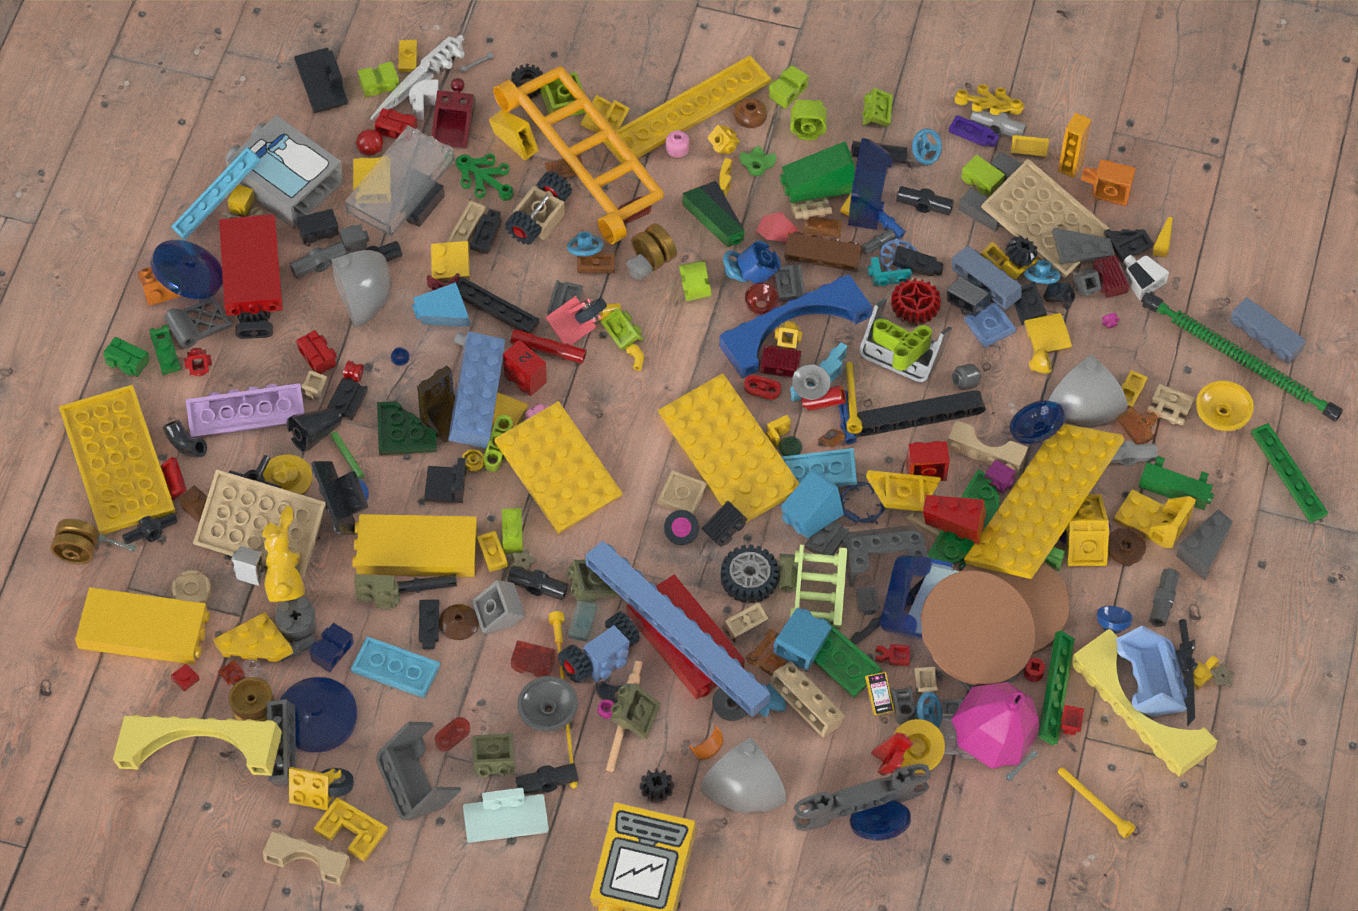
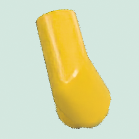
M631 344L626 348V352L629 356L633 355L635 358L633 369L641 371L645 355L638 345Z

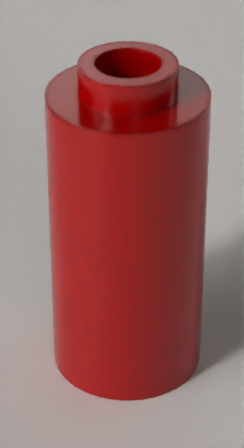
M839 385L830 387L826 395L819 399L809 400L802 397L801 401L803 408H806L807 411L845 404L846 395L843 386Z

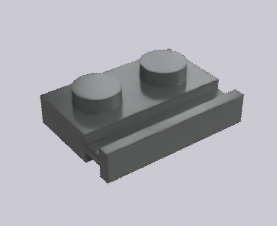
M798 264V266H780L774 274L778 301H790L802 297L805 291L801 264Z
M557 280L547 314L549 315L574 296L580 301L583 285L569 282L562 283L560 280Z
M833 521L812 535L806 542L805 548L815 554L834 555L842 544L843 536L849 532V528H844L838 522Z

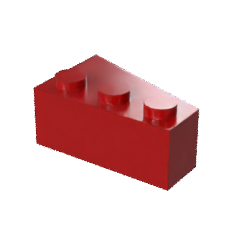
M926 495L923 507L925 524L945 532H953L960 538L971 539L975 544L980 545L986 516L983 499Z

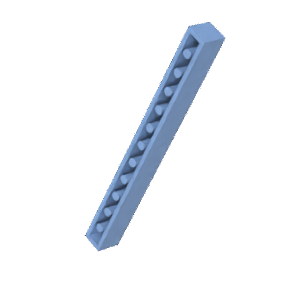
M601 541L586 554V565L751 717L755 716L770 702V691L764 684L758 683L751 672H746L737 659H732L727 654L724 647L718 646L708 633H704L699 629L698 624L694 620H689L685 616L681 608H676L668 596L662 595L652 582H648L639 570L632 568L629 561L625 557H620L612 545H607L604 541Z

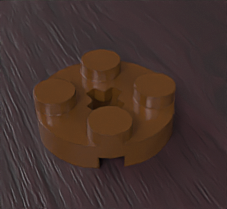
M1127 527V529L1117 528L1109 535L1108 554L1113 560L1125 566H1132L1133 563H1137L1143 558L1146 551V543L1141 532ZM1122 543L1125 545L1129 543L1130 549L1123 548Z

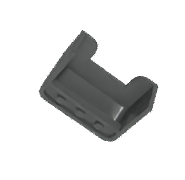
M906 525L853 531L843 536L842 547L847 548L846 569L850 587H854L855 574L864 573L868 570L870 565L868 555L907 550L909 562L914 566H921L923 577L929 570L930 563L925 538L915 526Z

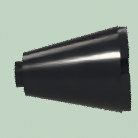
M334 408L292 415L287 419L288 432L292 431L294 436L291 438L292 442L300 451L310 450L341 425L342 415Z

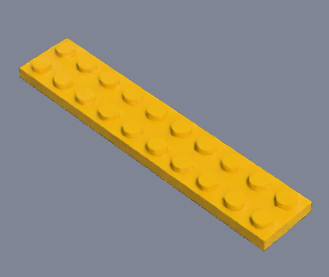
M749 55L615 132L638 159L666 143V138L671 132H685L770 84L771 78L753 57ZM609 140L603 142L621 164L626 162Z

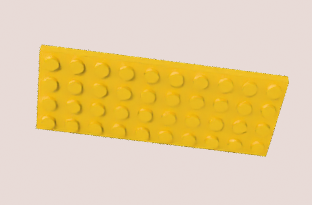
M1057 423L982 532L980 545L974 544L964 558L965 563L975 567L1032 579L1125 441L1123 435Z

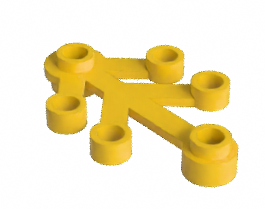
M984 84L978 85L977 93L984 97L969 95L968 91L960 89L955 93L954 102L959 105H966L969 101H973L972 110L976 112L990 108V113L993 115H999L1006 111L1018 115L1022 113L1025 107L1021 100L1011 99L1007 96L1006 89L996 88L994 96L988 92V86Z

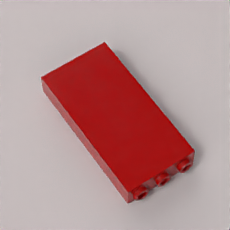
M275 214L219 219L226 316H236L241 312L255 314L259 311L265 312V310H268V312L282 311L283 304Z
M675 574L656 585L662 595L668 596L676 608H681L689 620H694L700 630L708 633L718 646L724 647L727 654L732 659H737L741 667L745 669V659ZM626 604V614L696 700L700 697H706L711 693L712 689L718 686L631 605Z

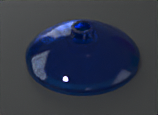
M1048 400L1033 402L1023 407L1014 415L1010 422V433L1020 443L1037 444L1044 442L1061 429L1065 421V412L1057 402Z
M890 801L886 804L851 814L850 816L852 831L859 837L870 841H886L898 837L911 824L909 809L897 801Z

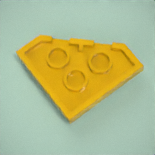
M266 612L213 639L214 645L223 657L235 655L241 656L242 659L257 660L262 658L268 659V662H278L293 654L292 647Z

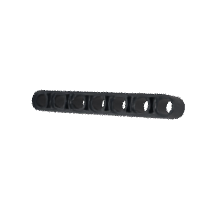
M973 390L866 410L857 413V417L862 421V431L859 432V435L870 436L976 416L985 412L986 407L981 392Z

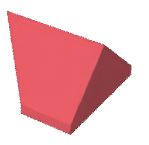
M782 212L763 216L756 232L760 233L766 240L786 243L788 233L797 232V228Z

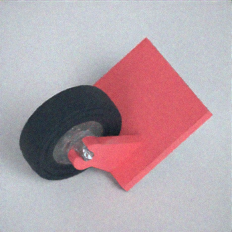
M574 296L545 318L561 342L572 345L596 328L594 322L601 318L599 313L607 307V304L602 297L592 302L589 298L579 302L577 297Z

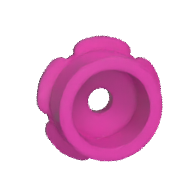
M1116 313L1107 314L1102 317V325L1107 326V328L1116 327L1120 318L1117 317Z
M611 700L601 701L597 709L598 715L603 716L604 719H610L613 714L611 708L614 703Z

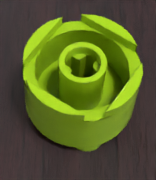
M796 100L791 108V133L796 134L797 138L805 141L816 140L821 134L823 136L827 129V110L821 100Z
M705 260L679 265L686 302L712 296Z

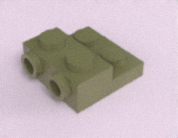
M573 560L568 567L567 578L572 580L570 591L571 595L575 596L576 602H595L597 598H615L618 595L586 565V560Z
M355 574L354 583L357 600L363 602L375 601L376 608L383 610L396 609V605L400 604L399 583H395V576Z
M636 683L624 684L618 690L619 698L617 703L611 708L613 713L611 720L623 729H630L641 739H647L661 703Z
M513 733L472 735L474 775L486 777L489 774L499 773L502 776H506L510 773H515Z

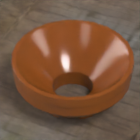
M748 98L736 105L734 118L739 125L745 128H756L766 121L767 110L761 101ZM751 104L754 105L756 109L749 111L746 109V106Z

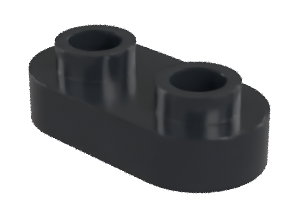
M266 320L259 322L243 321L235 326V335L240 339L268 338L273 335V325Z

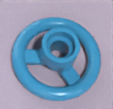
M929 128L918 131L912 142L913 155L921 164L930 165L935 163L942 152V142L939 135ZM926 134L934 137L936 145H932L928 141ZM931 150L936 151L931 159H923L927 152Z
M587 231L578 233L577 237L571 239L567 244V250L576 256H591L600 252L604 247V242L601 238ZM578 242V246L573 248L572 246Z
M733 250L725 252L723 263L726 275L740 282H748L741 276L742 271L738 262L729 259V256L737 258L740 253Z
M1045 260L1037 261L1036 265L1024 271L1027 279L1041 284H1052L1058 282L1061 278L1060 273L1052 269L1051 263Z
M925 692L920 696L918 705L915 707L916 719L930 720L937 728L940 727L942 722V706L939 698L934 693ZM930 698L929 704H924L925 700ZM934 706H936V711H937V716H936V717H935V715H934V714H935Z

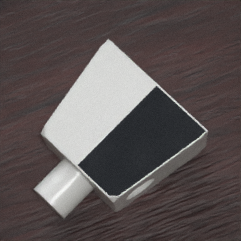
M1129 255L1123 263L1127 266L1125 276L1130 284L1129 286L1139 300H1142L1146 292H1154L1167 283L1169 272L1150 257L1144 256L1137 261L1132 255Z

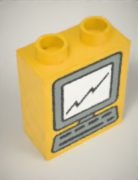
M615 802L590 896L592 906L598 907V911H677L697 831L695 821Z

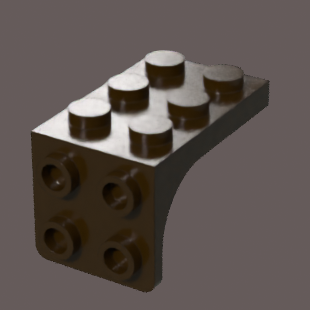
M446 365L442 369L435 371L433 376L423 380L417 386L420 420L428 428L431 427L435 430L436 436L443 442H448L455 402L452 370Z

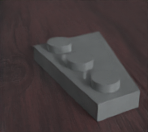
M1053 228L1052 230L1060 264L1094 261L1114 255L1111 239L1058 228Z

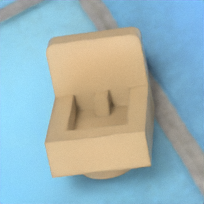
M309 370L304 384H301L303 396L309 399H314V397L319 399L327 382V376Z
M935 667L914 668L916 692H921L922 695L925 692L933 693V691H938Z

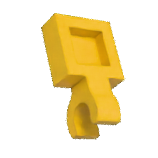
M1214 655L1204 665L1200 661L1197 662L1198 666L1193 670L1194 687L1197 690L1212 679L1213 675L1210 673V670L1218 667L1217 663L1219 660Z

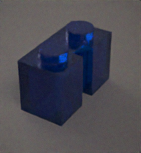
M334 622L330 627L324 629L321 635L322 640L314 642L309 649L311 661L328 672L333 670L354 644L353 634Z

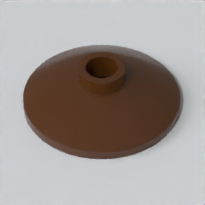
M456 604L446 608L439 619L442 633L453 640H464L471 637L479 625L476 612L471 607L463 604Z

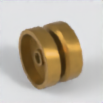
M657 223L651 224L644 232L637 233L631 239L635 254L637 256L641 254L650 263L653 271L658 270L663 266L664 262H670L677 256V249L671 236Z
M79 519L60 520L56 526L55 537L51 543V552L57 558L69 563H89L94 556L99 531L95 526Z
M256 677L245 678L234 684L228 696L233 717L237 721L251 719L264 722L267 720V702L275 701L271 686L265 680Z

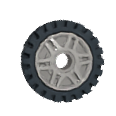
M749 544V548H746V545H741V549L736 547L733 552L730 551L725 556L721 566V583L725 592L728 591L730 597L734 596V600L739 601V599H742V603L750 600V603H754L757 599L758 602H761L763 597L767 599L769 594L772 595L777 587L779 566L773 554H769L767 549L762 551V547L758 545L756 549L754 545Z

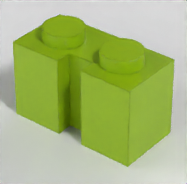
M392 61L379 64L378 68L375 69L368 67L357 71L358 81L365 98L394 91L399 85V78Z
M791 65L781 73L780 79L778 78L770 84L769 98L787 109L808 87L809 76Z
M977 154L963 167L961 179L966 184L976 185L978 192L986 195L988 198L1004 183L1005 178L1004 173Z
M521 508L502 509L504 554L522 553Z

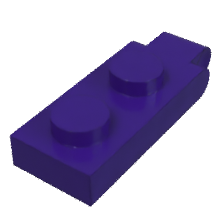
M958 115L954 118L948 131L983 147L987 145L994 147L999 139V136L994 134L992 129Z

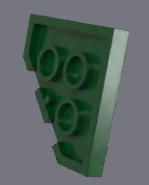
M397 401L377 402L379 455L437 452L435 430L431 427L428 428L422 423V420L403 409L402 405Z

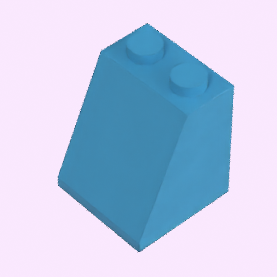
M456 283L413 298L415 304H412L416 319H421L422 324L471 326Z
M815 468L808 473L781 505L783 521L787 525L790 524L798 534H802L807 539L844 515L838 487Z
M796 608L776 638L773 653L808 672L829 636L832 626L825 619H817L812 616L810 611L804 608Z

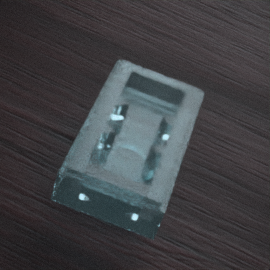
M582 601L577 602L568 638L588 642L597 610L596 604Z

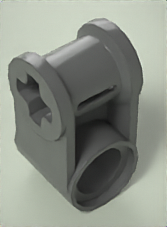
M907 686V688L896 690L891 688L890 694L897 722L901 725L907 721L914 720L915 705L912 687Z

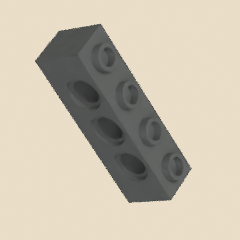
M286 699L267 702V720L276 722L282 734L272 775H268V781L276 786L289 785V768H296L295 705Z

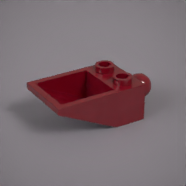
M455 78L450 84L453 92L437 90L430 144L467 148L474 114L475 96L474 94L460 93L463 91L465 83L461 78ZM443 98H448V102L443 103ZM466 100V104L461 105L460 101Z

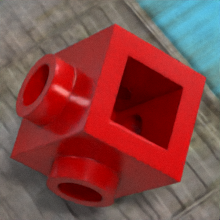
M202 348L190 349L191 352H187V358H184L185 369H189L190 375L203 376L209 373V366H212L211 354L207 355L206 349L202 350ZM202 359L200 363H196L194 360Z

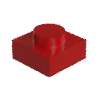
M187 663L171 674L172 680L184 692L200 680L196 672Z

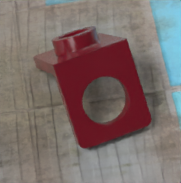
M456 273L447 285L456 283L460 278V274ZM427 276V286L432 291L447 286L434 277Z

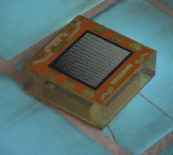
M832 428L818 440L821 445L833 448L845 439V435L842 431Z

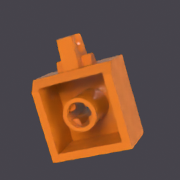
M1100 159L1097 169L1084 167L1081 180L1094 185L1092 195L1095 199L1127 207L1136 168Z

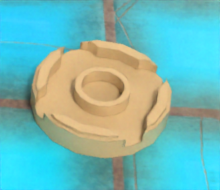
M195 570L179 574V577L172 582L171 588L174 599L205 603L208 600L212 589L209 578L203 575L202 572Z

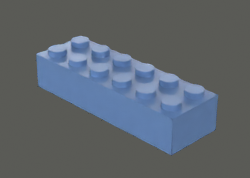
M468 331L463 346L448 441L482 448L487 447L491 435L505 339Z

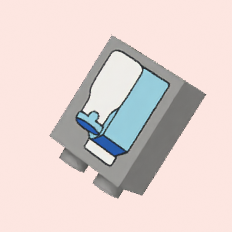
M277 115L267 124H258L252 131L250 139L241 147L239 145L232 147L225 158L226 166L228 167L248 146L261 159L239 185L254 189L255 201L293 229L297 226L296 217L311 214L344 183L341 161Z

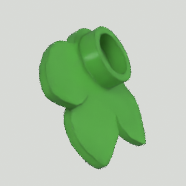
M756 146L750 154L741 152L740 162L747 167L751 175L761 176L765 173L766 169L774 166L776 154L765 155L760 146Z

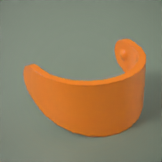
M715 725L712 734L706 741L697 747H692L691 745L688 747L697 758L701 760L709 759L721 749L723 735Z

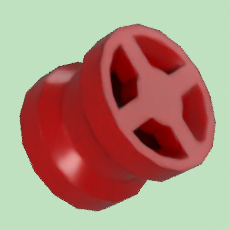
M348 360L344 368L343 378H351L354 382H360L364 365L361 363L354 364L353 361Z
M1039 658L1029 659L1024 669L1025 678L1031 682L1040 681L1044 676V662Z

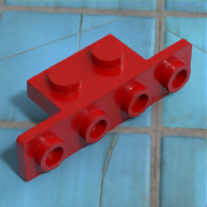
M896 732L871 751V755L882 761L877 773L883 777L889 772L893 773L896 768H900L905 760L903 758L905 751L914 744L906 734Z

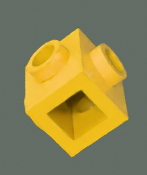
M717 125L707 137L712 143L713 149L719 154L730 155L740 143L736 136L737 133L728 126Z
M792 321L781 323L775 332V339H778L777 346L785 349L796 348L797 342L801 343L802 331H799L800 326ZM786 332L793 333V335L787 336Z

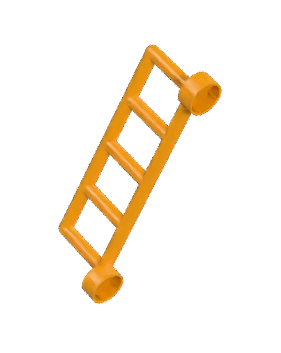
M558 66L519 87H516L510 80L494 86L493 93L499 107L504 112H510L522 106L606 211L607 214L598 219V228L603 238L609 244L613 245L626 238L627 230L622 220L664 198L665 194L661 187L564 67ZM560 79L576 100L544 117L527 95ZM584 109L601 131L568 147L551 125ZM609 140L626 162L593 178L576 156ZM633 170L650 193L618 210L601 187Z

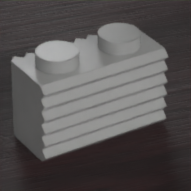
M239 546L238 551H234L232 555L233 571L236 573V579L259 586L265 574L261 551H254L250 547Z

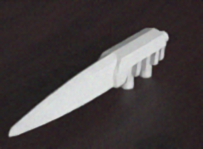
M459 35L457 38L447 37L423 58L421 64L380 105L371 116V120L378 118L382 108L392 109L409 96L411 87L415 83L422 80H431L434 77V73H440V67L450 69L452 67V56L463 58L465 55L461 45L464 41L463 36Z

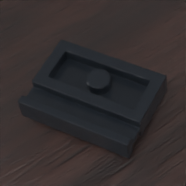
M1033 282L1022 286L1021 298L1014 305L1020 322L1024 325L1025 320L1047 316L1036 283Z
M342 378L327 409L334 408L341 413L342 417H348L350 420H353L368 392V386H361L357 382Z

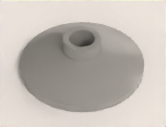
M804 365L794 373L792 385L799 396L815 400L823 397L828 392L830 377L823 368L817 365ZM811 383V384H813L814 386H813V387H810V386H808L807 384Z

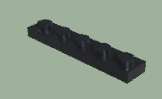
M462 276L456 282L462 300L520 331L532 333L539 324V318Z

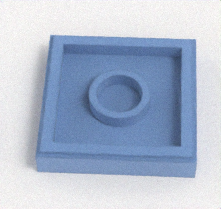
M996 302L988 305L976 317L971 314L964 317L965 323L984 348L1016 333L1015 326Z

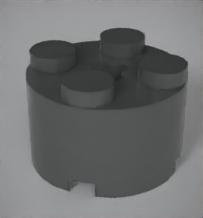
M307 598L281 601L278 604L275 613L276 625L288 642H297L315 633L317 629L315 610Z

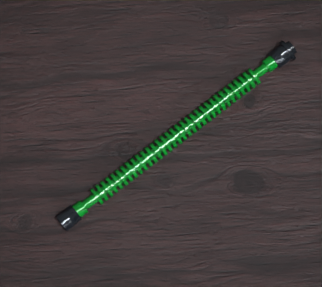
M1153 291L1144 294L1141 300L1143 308H1148L1155 313L1159 312L1162 315L1166 314L1172 318L1171 322L1173 324L1176 323L1181 329L1184 328L1185 331H1188L1190 334L1192 333L1193 336H1196L1198 339L1200 338L1201 341H1204L1206 344L1208 343L1214 349L1221 350V353H1225L1226 356H1229L1231 359L1233 358L1234 361H1237L1239 364L1241 363L1242 366H1245L1250 371L1254 370L1255 374L1258 373L1259 376H1262L1264 379L1266 378L1267 381H1270L1275 386L1279 385L1278 388H1283V391H1287L1288 394L1291 393L1293 397L1295 396L1301 402L1314 404L1318 410L1323 412L1324 416L1336 422L1343 412L1341 407L1313 396L1314 391H1310L1309 388H1306L1301 383L1297 384L1296 380L1293 381L1288 375H1285L1283 372L1281 373L1276 368H1272L1271 365L1268 366V363H1264L1263 360H1260L1258 357L1256 358L1250 352L1243 351V348H1239L1238 345H1235L1233 342L1231 343L1230 340H1227L1225 337L1223 338L1222 335H1219L1217 332L1215 333L1210 328H1206L1205 325L1202 326V323H1198L1197 320H1194L1192 317L1190 318L1184 312L1182 313L1180 310L1177 312L1173 311Z

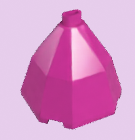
M1009 682L972 687L951 719L957 733V745L991 769L1005 765H1019L1039 733V721L1033 699Z

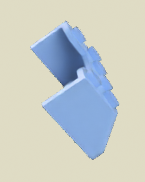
M1140 626L1117 638V652L1121 657L1132 662V673L1138 684V692L1133 694V707L1151 717L1187 711L1184 703L1187 689L1183 683L1184 676L1173 643L1168 638L1144 626Z

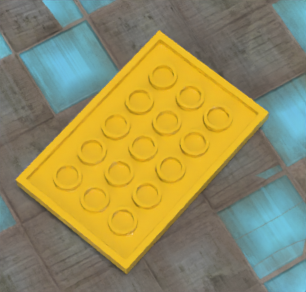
M559 401L494 439V442L557 534L562 533L623 495Z

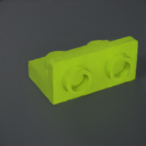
M875 87L869 93H866L863 99L865 103L862 112L863 125L867 126L871 121L885 127L890 125L892 94Z
M616 308L601 323L619 348L624 351L637 339L642 342L644 338L641 336L642 330L637 324L633 325L631 322L633 319L626 310L623 312Z

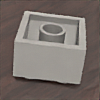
M496 580L472 600L483 634L513 627L525 617L514 583Z

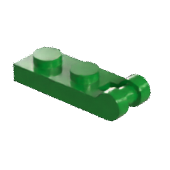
M162 325V328L149 329L162 375L181 371L168 325ZM164 335L165 337L162 339H157V336Z

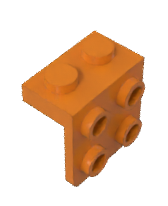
M164 262L157 267L143 268L137 273L148 306L185 296L179 274L173 263Z

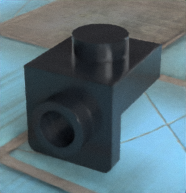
M1069 283L1048 284L1043 298L1046 302H1063L1066 308H1070L1076 294Z
M876 586L856 588L858 612H864V615L876 614L875 610L880 609Z

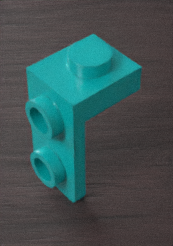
M871 257L870 265H867L868 276L872 277L873 286L900 284L901 281L906 283L907 279L911 280V269L881 272L878 257Z

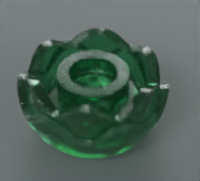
M787 436L780 441L778 448L783 456L799 455L803 450V445L797 437Z

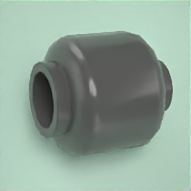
M974 364L957 366L952 373L953 384L961 390L977 387L981 379V372Z

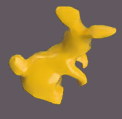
M286 506L282 511L278 526L269 522L264 527L262 536L265 538V549L269 552L266 554L268 569L265 575L264 587L267 597L271 602L298 599L304 595L306 590L302 578L295 568L299 563L300 554L299 552L293 553L288 548V527L294 518L293 509L290 506Z

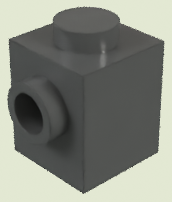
M361 224L340 229L341 242L347 254L366 250V242L369 241L367 230L363 231Z
M1087 268L1072 273L1077 292L1083 295H1090L1094 291L1101 289L1098 271Z

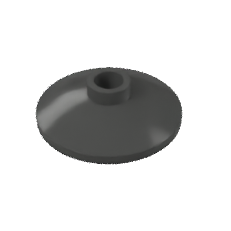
M721 688L717 689L714 693L712 706L715 713L722 719L737 721L748 715ZM734 704L735 707H729L728 705Z

